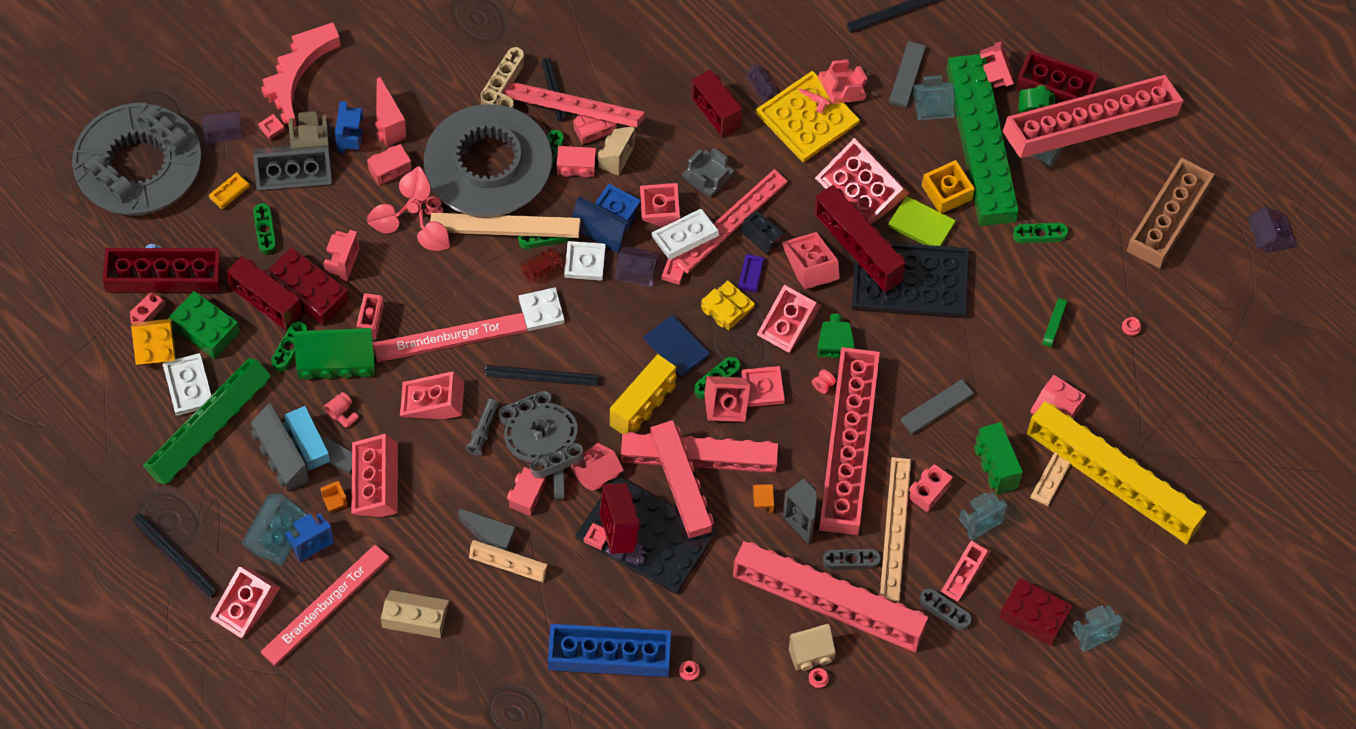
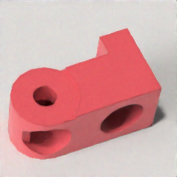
M149 293L130 311L131 323L152 321L163 310L166 301L154 293Z

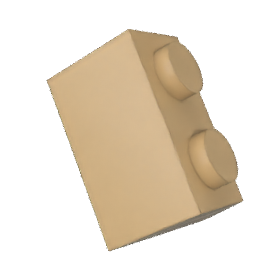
M634 127L614 129L612 135L607 136L604 149H600L597 155L598 168L619 176L634 149Z
M829 624L790 635L789 652L796 671H807L813 668V666L819 664L827 665L834 660L835 649Z

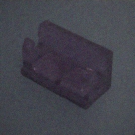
M239 111L202 116L206 144L243 139Z

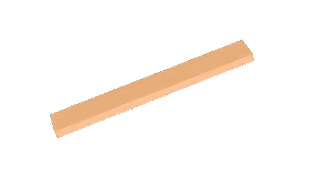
M431 213L430 222L435 221L443 224L448 233L579 238L581 224L580 218L506 215L476 217L467 214Z
M892 457L880 595L896 604L900 600L911 459Z

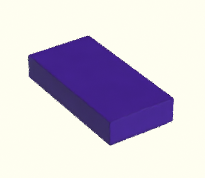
M746 254L738 285L739 290L757 293L764 257Z

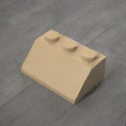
M390 590L381 615L382 628L441 638L449 600Z

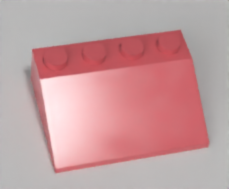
M855 138L816 177L825 189L832 184L837 189H841L846 199L855 204L858 212L867 217L870 225L896 207L909 194L903 185Z

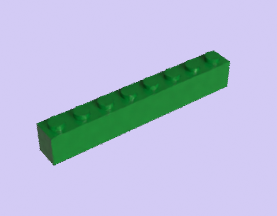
M248 358L157 450L143 467L156 482L162 484L171 482L175 474L185 468L188 461L201 451V447L205 443L210 442L214 438V434L219 429L224 428L232 416L240 412L244 403L250 401L254 397V393L267 384V380L271 377L257 359Z

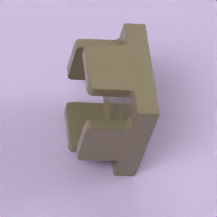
M317 112L299 113L298 127L293 126V117L289 118L291 149L328 146L326 115H322L323 125L318 124Z

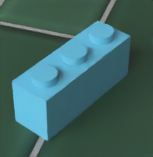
M304 406L285 414V422L282 424L287 433L291 434V440L296 449H298L308 471L330 462L329 454L306 407Z

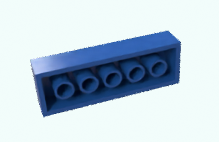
M551 624L548 670L669 677L671 631Z

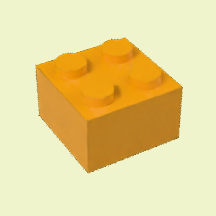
M956 160L923 175L922 187L938 212L942 214L973 199L975 188Z
M171 319L132 323L131 330L136 365L175 361L176 353Z

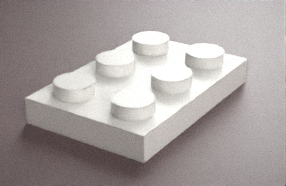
M702 209L652 232L653 239L669 260L719 236L718 229Z
M200 353L175 359V361L163 362L176 416L197 411L211 397Z

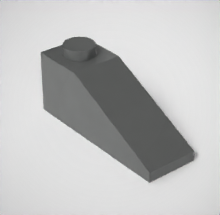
M459 509V521L482 543L509 552L515 537L514 526Z

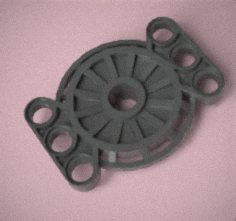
M538 392L500 409V421L506 425L504 439L507 448L517 458L531 462L530 469L534 477L543 478L583 460V447L575 443L578 436V426L575 417L564 407L552 404V397L549 392ZM543 398L548 399L546 403L538 402L540 399ZM523 406H530V407H531V408H530L529 410H527V411L521 410V408H522ZM506 413L513 414L510 418L503 417ZM568 418L572 420V424L569 423ZM509 429L511 430V436H508ZM541 431H545L544 437H542L543 435ZM575 450L580 452L576 456L570 455V453ZM555 458L562 459L560 463L552 462ZM537 466L545 467L541 471L534 470Z

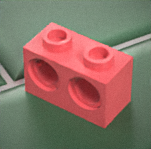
M933 464L930 469L926 468L923 471L918 483L915 481L909 489V500L928 513L951 486L953 477ZM936 478L939 482H933L931 479ZM920 492H925V493H927L928 495H927V496H922V495H920L919 493H920Z

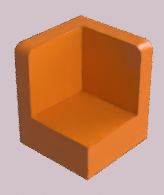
M339 481L320 488L322 499L329 514L348 507L346 496Z
M773 484L753 485L754 507L769 508V513H773Z

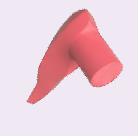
M799 88L802 94L818 103L816 112L822 114L825 106L830 104L828 99Z

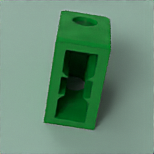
M840 314L830 315V322H823L817 357L840 358L841 347L854 349L850 323L842 322Z

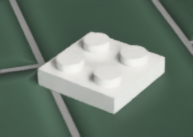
M568 241L565 278L602 280L605 244Z
M556 288L518 296L527 332L564 324V317Z

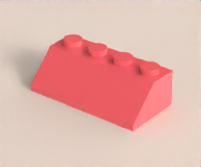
M387 434L353 442L352 514L384 517L398 513V442Z

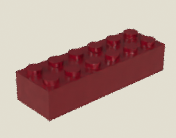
M832 184L815 196L814 215L885 293L903 281L905 259L903 256L894 251L891 243L882 238L879 230L870 225L867 217L858 212L855 204L846 199L841 189H837Z
M105 248L102 280L105 292L195 291L220 293L222 267L220 248Z

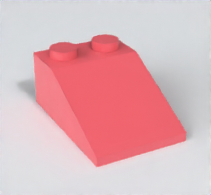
M379 77L377 78V122L375 124L378 131L376 134L380 142L383 141L386 147H389L407 139L405 119Z
M817 232L782 242L793 271L804 289L840 279L838 260Z
M784 285L757 335L790 353L813 322L821 304Z
M454 371L403 382L400 416L403 418L448 419L462 416L465 382Z
M239 566L210 618L240 638H244L271 605L280 587L251 568Z

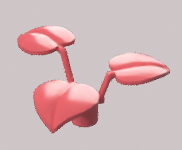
M418 166L404 175L399 183L401 193L409 198L407 204L398 213H395L394 207L390 204L378 205L369 213L367 223L377 231L388 234L396 231L399 226V219L397 217L408 209L411 213H419L420 226L423 229L417 234L419 243L428 250L442 251L450 247L449 234L445 226L439 222L432 221L427 223L426 227L424 226L422 205L430 194V184L425 172Z

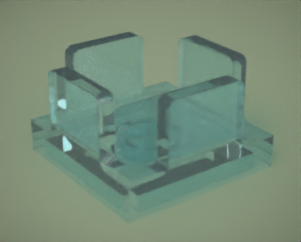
M938 75L925 76L923 84L913 85L917 120L954 117L953 105L955 97L952 83H942V76Z
M994 492L990 493L989 496L987 493H983L970 502V505L975 510L973 513L968 515L965 510H962L959 516V520L968 531L967 536L970 540H974L1004 521L1007 504L1003 499L1000 501Z
M1101 605L1086 612L1085 617L1089 623L1082 626L1079 620L1074 622L1072 629L1080 641L1079 647L1082 652H1085L1116 637L1123 620L1119 614L1115 615L1110 605L1106 606L1105 609Z

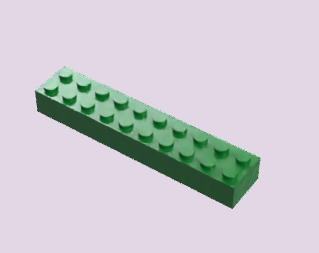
M980 54L948 57L946 70L969 180L975 188L973 199L979 226L1014 223L1018 216V206L992 86L984 70V65L987 63L985 57L981 58Z

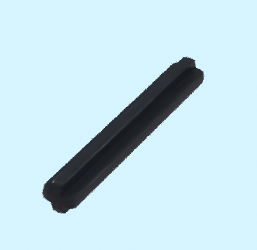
M544 58L541 64L548 89L560 93L552 61L550 58ZM554 109L559 122L567 120L566 112Z

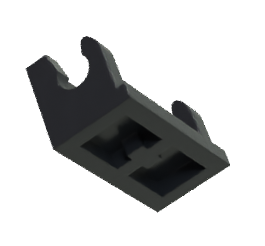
M757 210L744 219L740 231L766 255L771 253L773 246L778 247L784 234Z

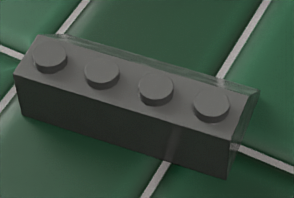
M329 144L328 146L292 149L291 146L258 148L253 151L257 190L332 184Z
M271 403L266 405L251 422L252 430L250 432L255 441L259 440L261 444L259 448L263 456H268V464L272 472L276 470L278 483L281 487L285 486L287 492L309 482L306 465Z

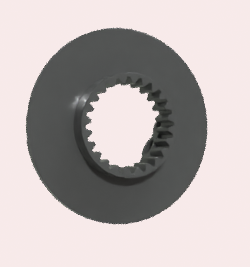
M147 103L124 104L98 115L79 135L72 156L74 176L84 195L97 206L123 215L149 214L172 205L191 188L197 178L201 165V148L192 127L176 113L161 106ZM138 141H141L142 144L148 141L149 145L154 143L155 148L159 147L160 152H163L164 164L161 165L162 170H158V176L152 175V180L147 178L145 183L139 180L135 184L134 181L129 182L125 177L119 176L117 171L111 167V160H114L113 154H118L117 149L122 150L124 144L130 146V142L137 144Z
M494 104L471 106L447 117L431 134L424 153L425 174L431 189L437 197L452 209L476 217H498L513 212L529 203L545 186L552 166L551 147L541 127L532 118L516 109ZM486 135L489 138L495 135L497 140L502 137L503 142L508 141V146H512V151L514 152L515 159H513V165H509V170H504V175L498 173L497 178L491 175L490 179H487L486 176H483L481 179L478 174L473 176L471 171L467 173V168L463 167V162H461V156L466 155L472 145L484 139Z

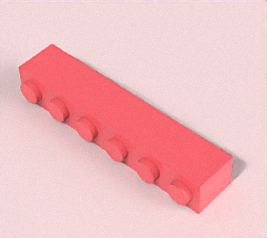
M672 420L651 427L650 434L688 538H694L711 532L712 525L714 524L711 513L707 514L705 508L707 507L705 496L700 495L699 489H701L698 478L694 479L692 473L694 472L692 461L687 460L686 454H688L686 445L685 443L681 444L679 426H675Z

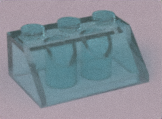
M270 494L266 497L241 544L254 555L282 565L292 548L287 541L285 533L290 531L294 539L297 538L299 533L294 526V522L307 514L284 495Z

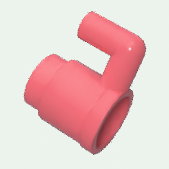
M344 392L336 395L324 405L326 413L334 420H338L345 428L350 427L359 419L356 413H353L348 418L343 415L352 404V400Z

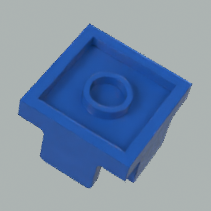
M347 102L339 103L335 130L338 153H345L346 149H359L362 142L363 129L359 128V124L364 118L363 109L348 107Z
M608 184L595 204L628 221L627 232L636 219V210L640 206L641 200Z
M320 513L316 515L318 524L311 514L294 522V526L300 534L297 538L294 539L290 531L285 533L287 541L294 550L299 562L334 543L331 526Z

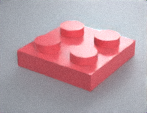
M780 366L742 370V378L750 384L747 407L784 404L785 399Z

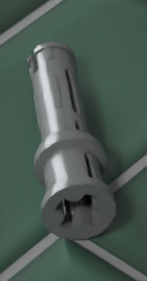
M487 400L478 426L471 433L472 438L465 448L470 454L481 455L483 452L482 446L488 439L487 432L499 406L496 400Z

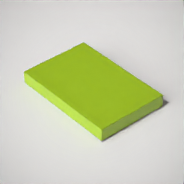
M906 196L890 220L888 227L923 245L941 246L956 220Z

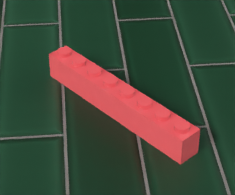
M622 433L621 463L662 466L651 434ZM693 436L679 437L681 444L685 443L688 451V454H686L687 460L692 461L694 468L776 473L778 443L771 441L754 442L752 440L735 441L733 439L716 440L712 437L705 439Z

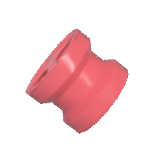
M824 369L819 372L818 377L812 380L814 388L823 394L827 393L829 387L836 383L834 376Z

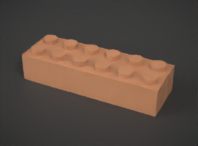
M1181 158L1131 237L1127 252L1161 268L1210 188L1214 174Z

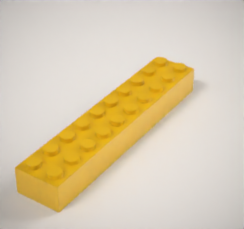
M1044 401L1032 416L1027 435L1053 453L1056 452L1059 457L1066 462L1069 461L1072 466L1179 540L1187 544L1200 528L1206 514L1201 505L1187 499L1185 494L1171 488L1169 483L1155 477L1150 470H1145L1139 466L1134 459H1129L1118 448H1113L1107 444L1102 437H1097L1091 433L1086 426H1081L1071 416L1063 414L1055 405Z

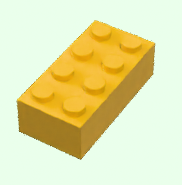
M657 354L610 407V426L621 434L637 433L641 426L640 424L644 420H648L652 415V410L656 406L659 407L664 401L665 395L667 393L670 394L675 389L676 366Z

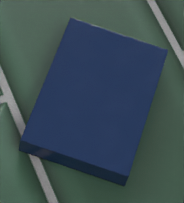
M580 196L576 201L572 218H580L581 220L579 233L600 244H605V247L618 253L622 247L628 221Z
M673 315L643 336V340L657 354L676 366V374L680 378L710 356V353Z

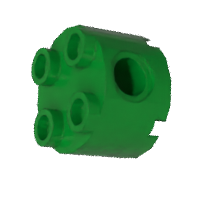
M1043 85L1032 89H1023L1019 94L1018 114L1053 105L1056 102V97Z

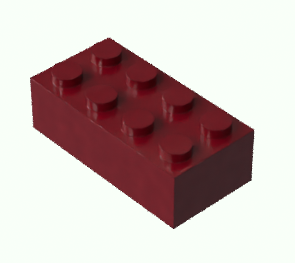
M1029 50L1017 78L1015 90L1020 92L1023 89L1027 90L1043 85L1055 95V104L1093 94L1099 74Z
M292 247L267 270L272 279L275 281L279 280L288 291H293L299 296L301 309L322 326L349 302L348 290Z
M241 256L227 270L230 290L286 332L292 323L298 322L302 317L299 296L293 291H288L279 280L275 281L266 270H260L251 259L247 260Z

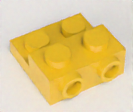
M727 280L717 290L713 289L702 299L701 308L706 315H711L720 327H724L729 331L755 308V303Z

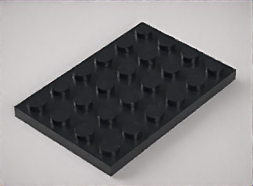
M890 242L894 251L897 254H901L905 259L903 281L886 293L854 259L852 310L966 317L968 248Z
M617 476L610 484L627 483L628 490L632 492V503L636 505V516L641 521V528L637 530L638 544H635L634 553L611 554L607 541L602 550L584 543V538L593 523L603 527L599 515L601 498L576 533L575 539L677 595L713 540L717 530L712 528L709 533L689 539L679 510L676 507Z

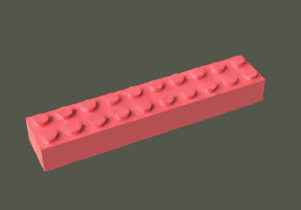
M1166 75L1008 116L1003 133L1018 156L1024 158L1178 116L1183 99Z
M841 347L819 531L858 535L880 352Z
M743 541L734 560V578L915 653L925 633L928 617L924 613L917 610L912 611L901 603L895 604L888 601L884 596L871 594L865 588L854 587L845 580H837L828 573L815 571L809 565L798 564L792 558L781 557L772 550H764L753 542Z

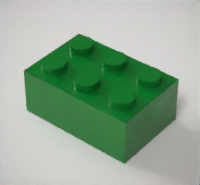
M195 291L169 317L174 331L213 359H216L240 333L237 321Z
M998 422L979 428L974 450L976 455L980 456L982 460L981 466L984 473L987 472L990 488L994 489L996 495L1018 489L1022 470L1002 423Z

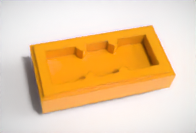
M236 172L210 193L209 198L222 210L246 191L250 185Z

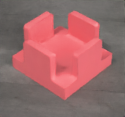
M1002 41L994 43L992 47L981 50L980 56L981 58L985 57L987 63L984 65V70L989 82H992V87L996 88L1004 84L1006 86L1013 84L1014 73Z
M848 60L833 61L827 71L819 73L818 78L832 104L865 100L866 94L863 87L867 77L861 66H857L855 71H853L852 68L847 69L849 65Z
M349 230L348 234L336 231L335 235H331L326 249L327 252L333 253L331 261H324L325 272L339 275L340 280L346 282L349 279L359 252L357 232Z

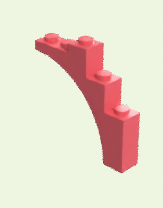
M333 22L292 36L293 44H290L292 53L277 57L278 65H276V70L278 74L262 79L263 87H261L264 98L268 97L270 103L275 102L277 110L281 109V119L283 124H287L288 127L289 118L292 117L293 126L297 127L292 103L299 79L315 60L327 52L341 47L340 38Z

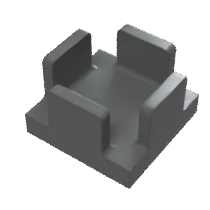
M713 148L711 153L707 150L703 152V150L699 149L689 159L688 168L682 174V178L711 199L734 175V170L727 165L728 158L717 149Z

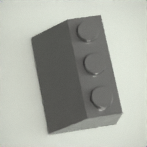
M803 478L786 491L783 518L807 544H810L815 519L817 492L814 485L810 482L807 483Z

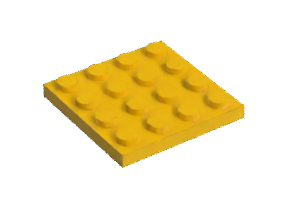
M813 71L756 109V114L802 162L814 156L860 122V119L844 103L832 104L818 76ZM799 88L828 99L830 104L825 106L822 114L816 112L818 103L802 94Z

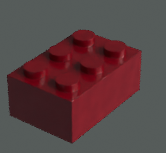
M710 69L692 79L691 99L721 138L740 129L742 106L738 100L735 101L729 88L724 87L720 77Z
M627 483L603 484L599 515L611 554L634 553L635 544H638L637 530L641 528V521L636 516V505L632 503L633 496L632 492L628 490Z
M1019 578L1001 609L999 619L1052 646L1067 621L1073 605Z

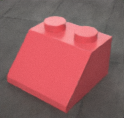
M677 183L640 186L642 220L662 228L680 219Z
M1053 375L1041 391L1030 413L1034 415L1044 401L1049 404L1055 405L1063 414L1074 418L1082 408L1086 395Z
M707 376L704 394L707 419L712 421L745 422L750 384L744 378Z
M599 443L584 451L582 461L569 466L581 484L591 491L601 488L603 483L615 479L623 471L615 452Z

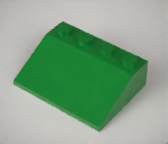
M371 328L293 331L298 379L350 378L351 376L369 377L375 375V352Z

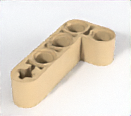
M513 47L508 50L481 92V105L494 104L514 109L512 98L504 95L503 90L511 82L515 81L524 66V55L520 48Z

